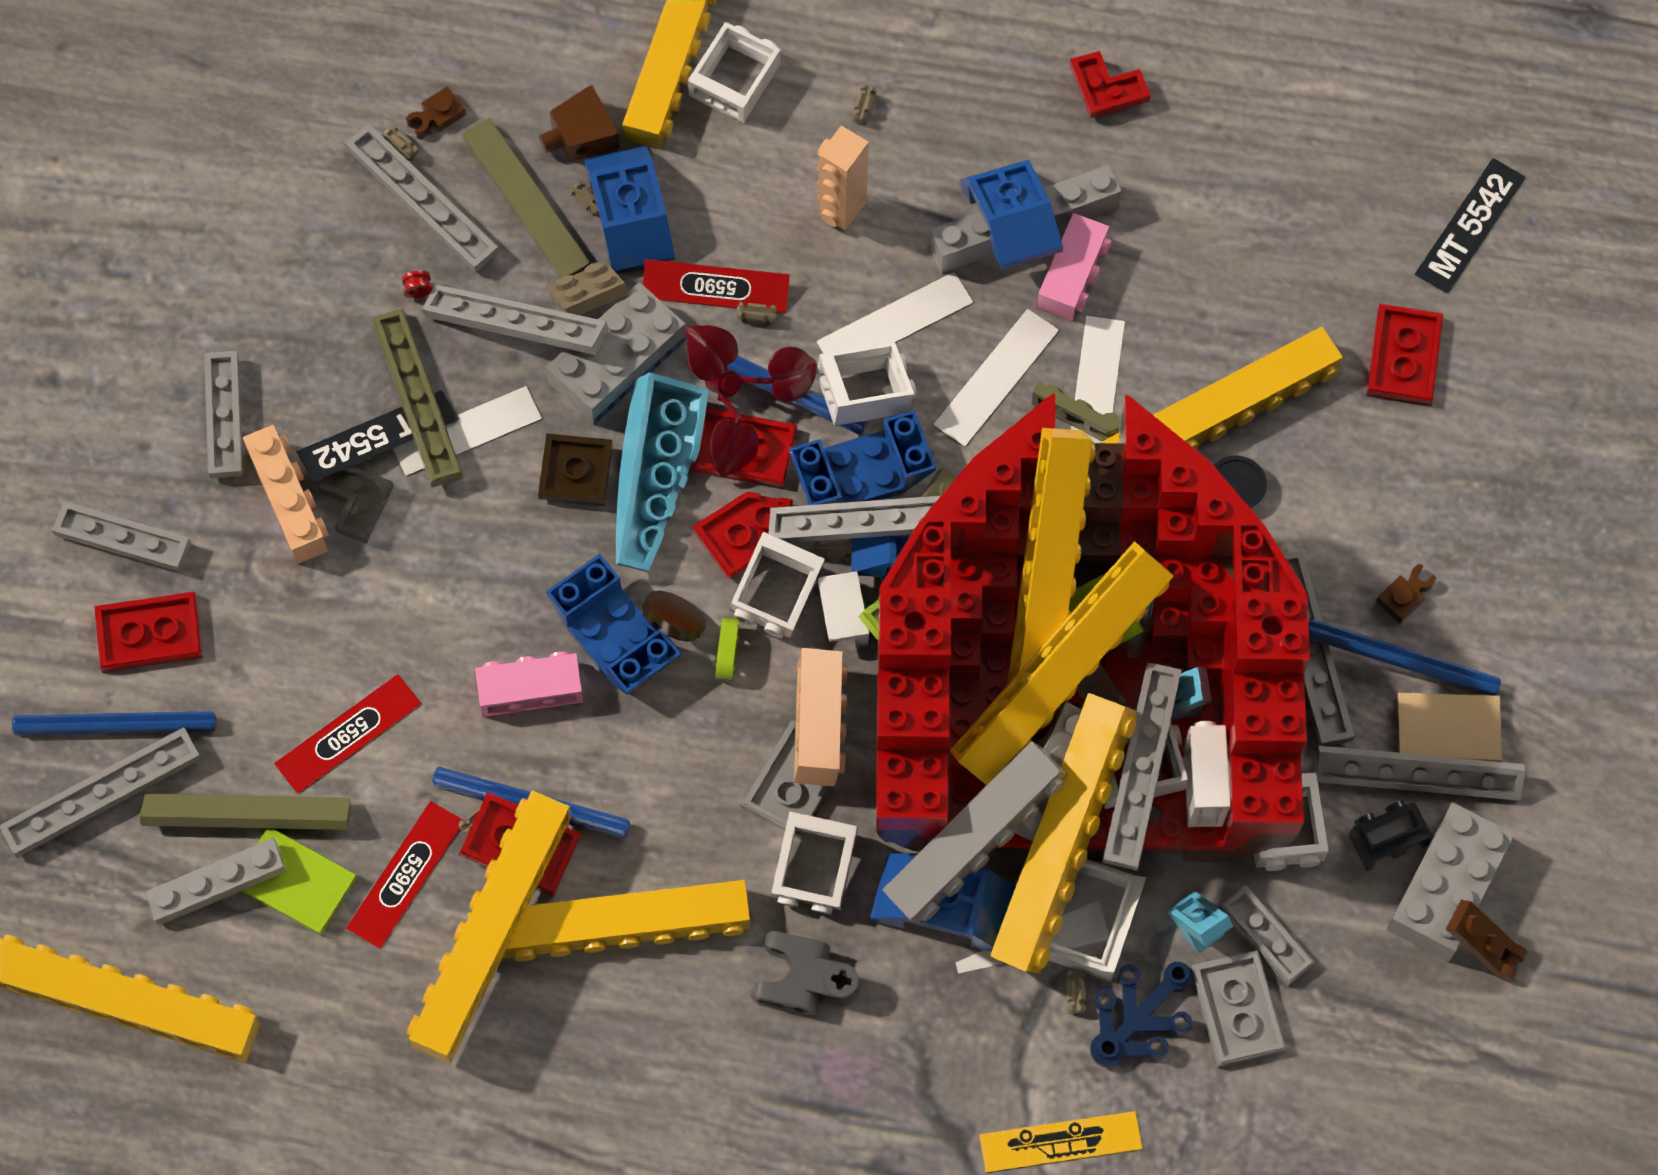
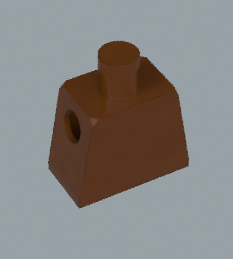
M593 85L586 87L552 109L550 112L552 130L538 136L545 153L563 147L570 161L584 159L620 148L618 131Z

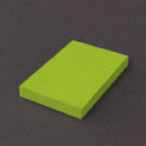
M267 828L257 844L274 838L278 843L287 872L241 892L322 936L356 882L357 875L275 829Z

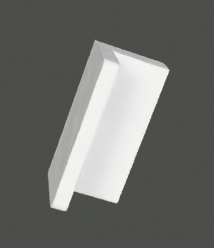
M857 571L820 577L818 579V586L829 641L834 642L854 638L855 647L869 645V630L858 617L865 609Z

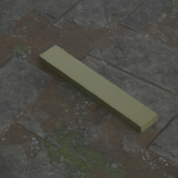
M490 118L462 133L464 141L558 277L573 276L584 271L590 265L589 260Z
M404 309L372 317L374 329L431 488L463 479L462 470Z
M145 794L140 813L141 826L348 830L351 798Z

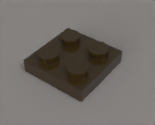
M547 433L538 490L539 499L605 506L613 448L612 440Z

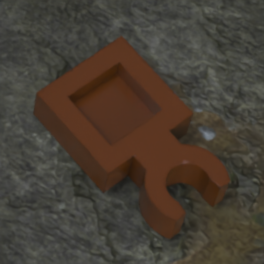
M445 87L421 102L423 112L410 113L406 117V123L408 127L413 126L415 123L422 124L421 127L415 130L416 137L421 139L428 135L432 126L435 125L439 131H442L464 117L466 111L451 90Z
M1418 564L1412 569L1408 581L1400 575L1376 600L1400 624L1424 601L1425 596L1420 592L1430 590L1435 583L1436 577L1434 575L1428 581H1421L1417 575L1423 569L1422 564Z

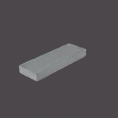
M1247 885L1243 886L1220 905L1219 909L1229 916L1233 926L1255 950L1259 951L1262 959L1287 987L1314 966L1315 962Z

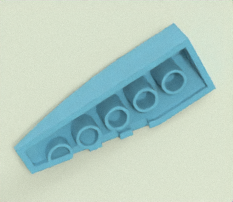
M651 372L634 380L619 476L616 518L617 565L644 572L650 570L665 533L663 531L668 519L672 517L679 493L684 489L688 480L687 474L699 454L709 389Z

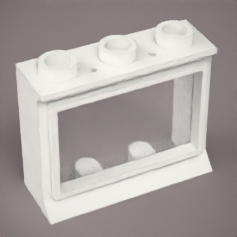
M1086 859L1084 866L1078 870L1076 875L1074 894L1071 900L1066 903L1061 915L1063 918L1061 929L1053 937L1049 947V961L1111 982L1146 877L1134 876Z

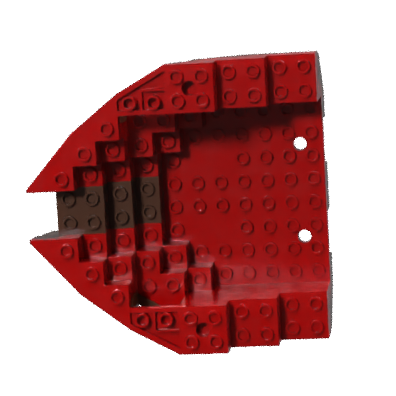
M1055 394L1048 396L972 458L918 522L879 588L876 832L884 842H893L903 848L920 853L987 786L961 765L950 750L1007 686L1042 428L1056 429ZM1125 395L1119 443H1094L1095 457L1093 462L1089 463L1088 469L1090 492L1087 497H1084L1083 504L1086 521L1084 529L1080 530L1078 540L1081 547V557L1079 563L1075 564L1073 575L1076 580V589L1108 572L1134 541L1174 577L1170 580L1168 589L1161 596L1155 597L1146 607V613L1139 620L1145 632L1106 652L1100 659L1098 668L1091 675L1084 677L1077 685L1075 694L1066 702L1083 709L1088 693L1137 711L1147 662L1181 669V673L1195 667L1206 668L1212 702L1202 705L1203 715L1171 720V724H1177L1180 730L1182 745H1178L1181 758L1184 757L1183 747L1190 726H1195L1196 723L1203 721L1215 722L1216 726H1226L1230 794L1228 814L1222 827H1188L1186 789L1153 797L1151 807L1159 809L1162 818L1157 822L1148 821L1142 850H1183V862H1222L1267 851L1274 847H1284L1299 835L1304 823L1301 754L1307 742L1304 673L1310 660L1307 592L1267 527L1213 464L1132 397ZM1058 708L1054 711L1053 718L1049 722V724L1043 728H1039L1038 731L1030 738L1032 742H1034L1037 739L1038 735L1046 727L1051 725ZM1129 743L1125 745L1123 750L1125 754L1124 761L1119 770L1115 771L1114 774L1118 790L1120 787V782L1122 778ZM1165 749L1157 782L1173 778ZM1103 804L1099 814V828L1095 835L1090 838L1086 849L1088 860L1103 861L1115 807L1105 809ZM1014 833L1013 837L1000 848H1031L1033 842Z

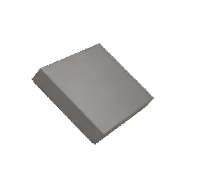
M791 720L742 803V809L783 831L786 830L789 812L815 817L833 787L794 783L796 726L794 720ZM840 745V753L846 754L847 763L851 756V751ZM796 830L795 837L802 840L806 832Z
M1258 950L1190 966L1217 1068L1286 1051Z

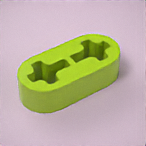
M722 618L716 663V679L733 681L740 619Z

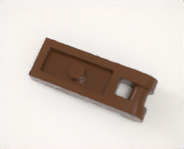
M1460 900L1446 930L1496 977L1505 982L1512 983L1517 974L1515 968L1519 962L1524 961L1528 953L1527 950L1509 938L1473 902ZM1504 953L1506 957L1504 961H1501L1500 959Z

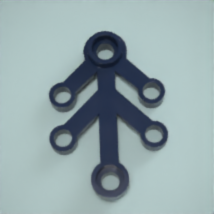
M1173 962L1169 964L1164 971L1163 981L1138 1008L1136 984L1138 983L1140 972L1132 964L1121 967L1118 981L1122 985L1124 1022L1115 1032L1112 1009L1116 1004V995L1110 989H1102L1096 994L1095 1006L1099 1010L1100 1034L1093 1039L1090 1046V1054L1095 1063L1099 1066L1110 1068L1118 1065L1124 1057L1150 1056L1155 1060L1162 1059L1166 1056L1169 1049L1165 1038L1155 1036L1148 1043L1126 1041L1134 1032H1174L1178 1035H1184L1190 1030L1192 1019L1188 1013L1183 1011L1176 1012L1172 1017H1149L1172 992H1182L1188 988L1192 979V972L1185 963ZM1174 970H1181L1184 973V978L1176 980L1173 978L1172 972ZM1125 971H1131L1134 973L1135 979L1127 981L1123 978L1122 974ZM1103 995L1109 996L1112 1003L1104 1006L1100 1003L1099 998ZM1177 1018L1185 1019L1187 1027L1178 1028L1175 1025V1020ZM1153 1043H1160L1163 1045L1164 1051L1162 1053H1155L1151 1045ZM1104 1044H1111L1114 1047V1052L1112 1054H1105L1101 1047Z

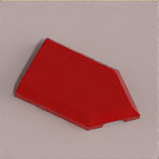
M747 491L693 525L692 529L724 575L730 579L747 568L762 533H769L771 508L792 507L793 499L760 496V493Z

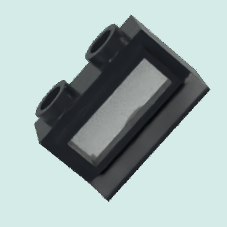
M1400 800L1386 807L1385 814L1374 817L1373 813H1369L1354 821L1356 826L1352 827L1349 837L1366 871L1372 870L1377 861L1388 856H1392L1393 859L1403 856L1408 848L1420 844L1422 848L1429 846L1434 835L1427 827L1415 801L1405 804L1404 800Z

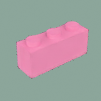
M1075 213L1072 214L1061 240L1063 252L1056 253L1038 293L1037 309L1072 322L1077 311L1083 312L1089 294L1085 293L1088 284L1094 285L1099 275L1100 267L1097 266L1100 257L1106 258L1112 240L1107 238L1108 225Z
M561 651L551 654L550 657L540 659L526 656L517 659L516 662L506 664L499 661H491L483 664L482 667L475 668L479 702L483 717L583 703L576 653L570 654L569 652Z

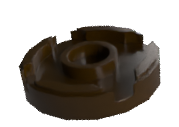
M651 591L642 603V612L647 621L651 624L655 621L661 625L659 630L673 639L685 642L694 641L696 637L699 639L707 627L703 614L693 604L671 592Z

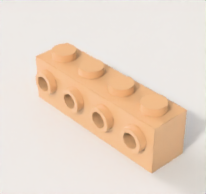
M843 126L837 130L831 140L825 139L818 150L819 165L817 171H819V180L817 186L819 187L817 201L819 202V216L829 226H838L846 231L867 203L869 142Z
M274 425L244 436L243 440L296 563L300 564L328 552L324 537L329 536L322 517L315 519L311 511L316 508V504L310 490L303 491L299 481L304 480L297 461L290 463L287 453L292 452L285 434L278 436Z
M801 649L797 665L794 783L835 786L838 774H844L846 754L840 753V744L845 743L846 724L841 723V714L845 715L847 694H841V685H846L848 666L842 665L841 651Z

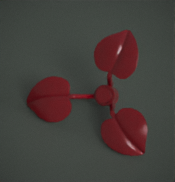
M712 325L689 326L685 328L690 370L697 378L705 380L706 387L711 392L719 394L718 400L724 403L735 421L728 418L721 419L715 425L710 440L714 469L718 476L726 477L747 466L756 456L759 446V438L755 428L749 424H741L742 417L728 400V397L735 395L740 390L741 383L772 384V395L776 400L783 402L795 401L804 396L811 388L816 377L817 363L804 350L787 346L777 350L770 358L768 364L770 378L741 376L729 370L727 366L734 362L738 356V344L730 332Z

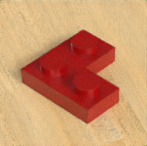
M1100 51L1070 59V69L1090 118L1150 102L1151 94L1141 69L1110 77Z

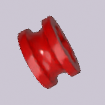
M411 271L401 278L402 284L405 286L403 289L404 295L408 298H422L429 295L433 290L432 284L429 283L431 280L430 273L427 271Z

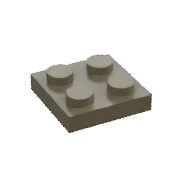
M606 261L590 264L584 271L573 276L566 275L560 277L555 281V284L547 287L552 300L560 310L575 315H582L628 295L625 283Z

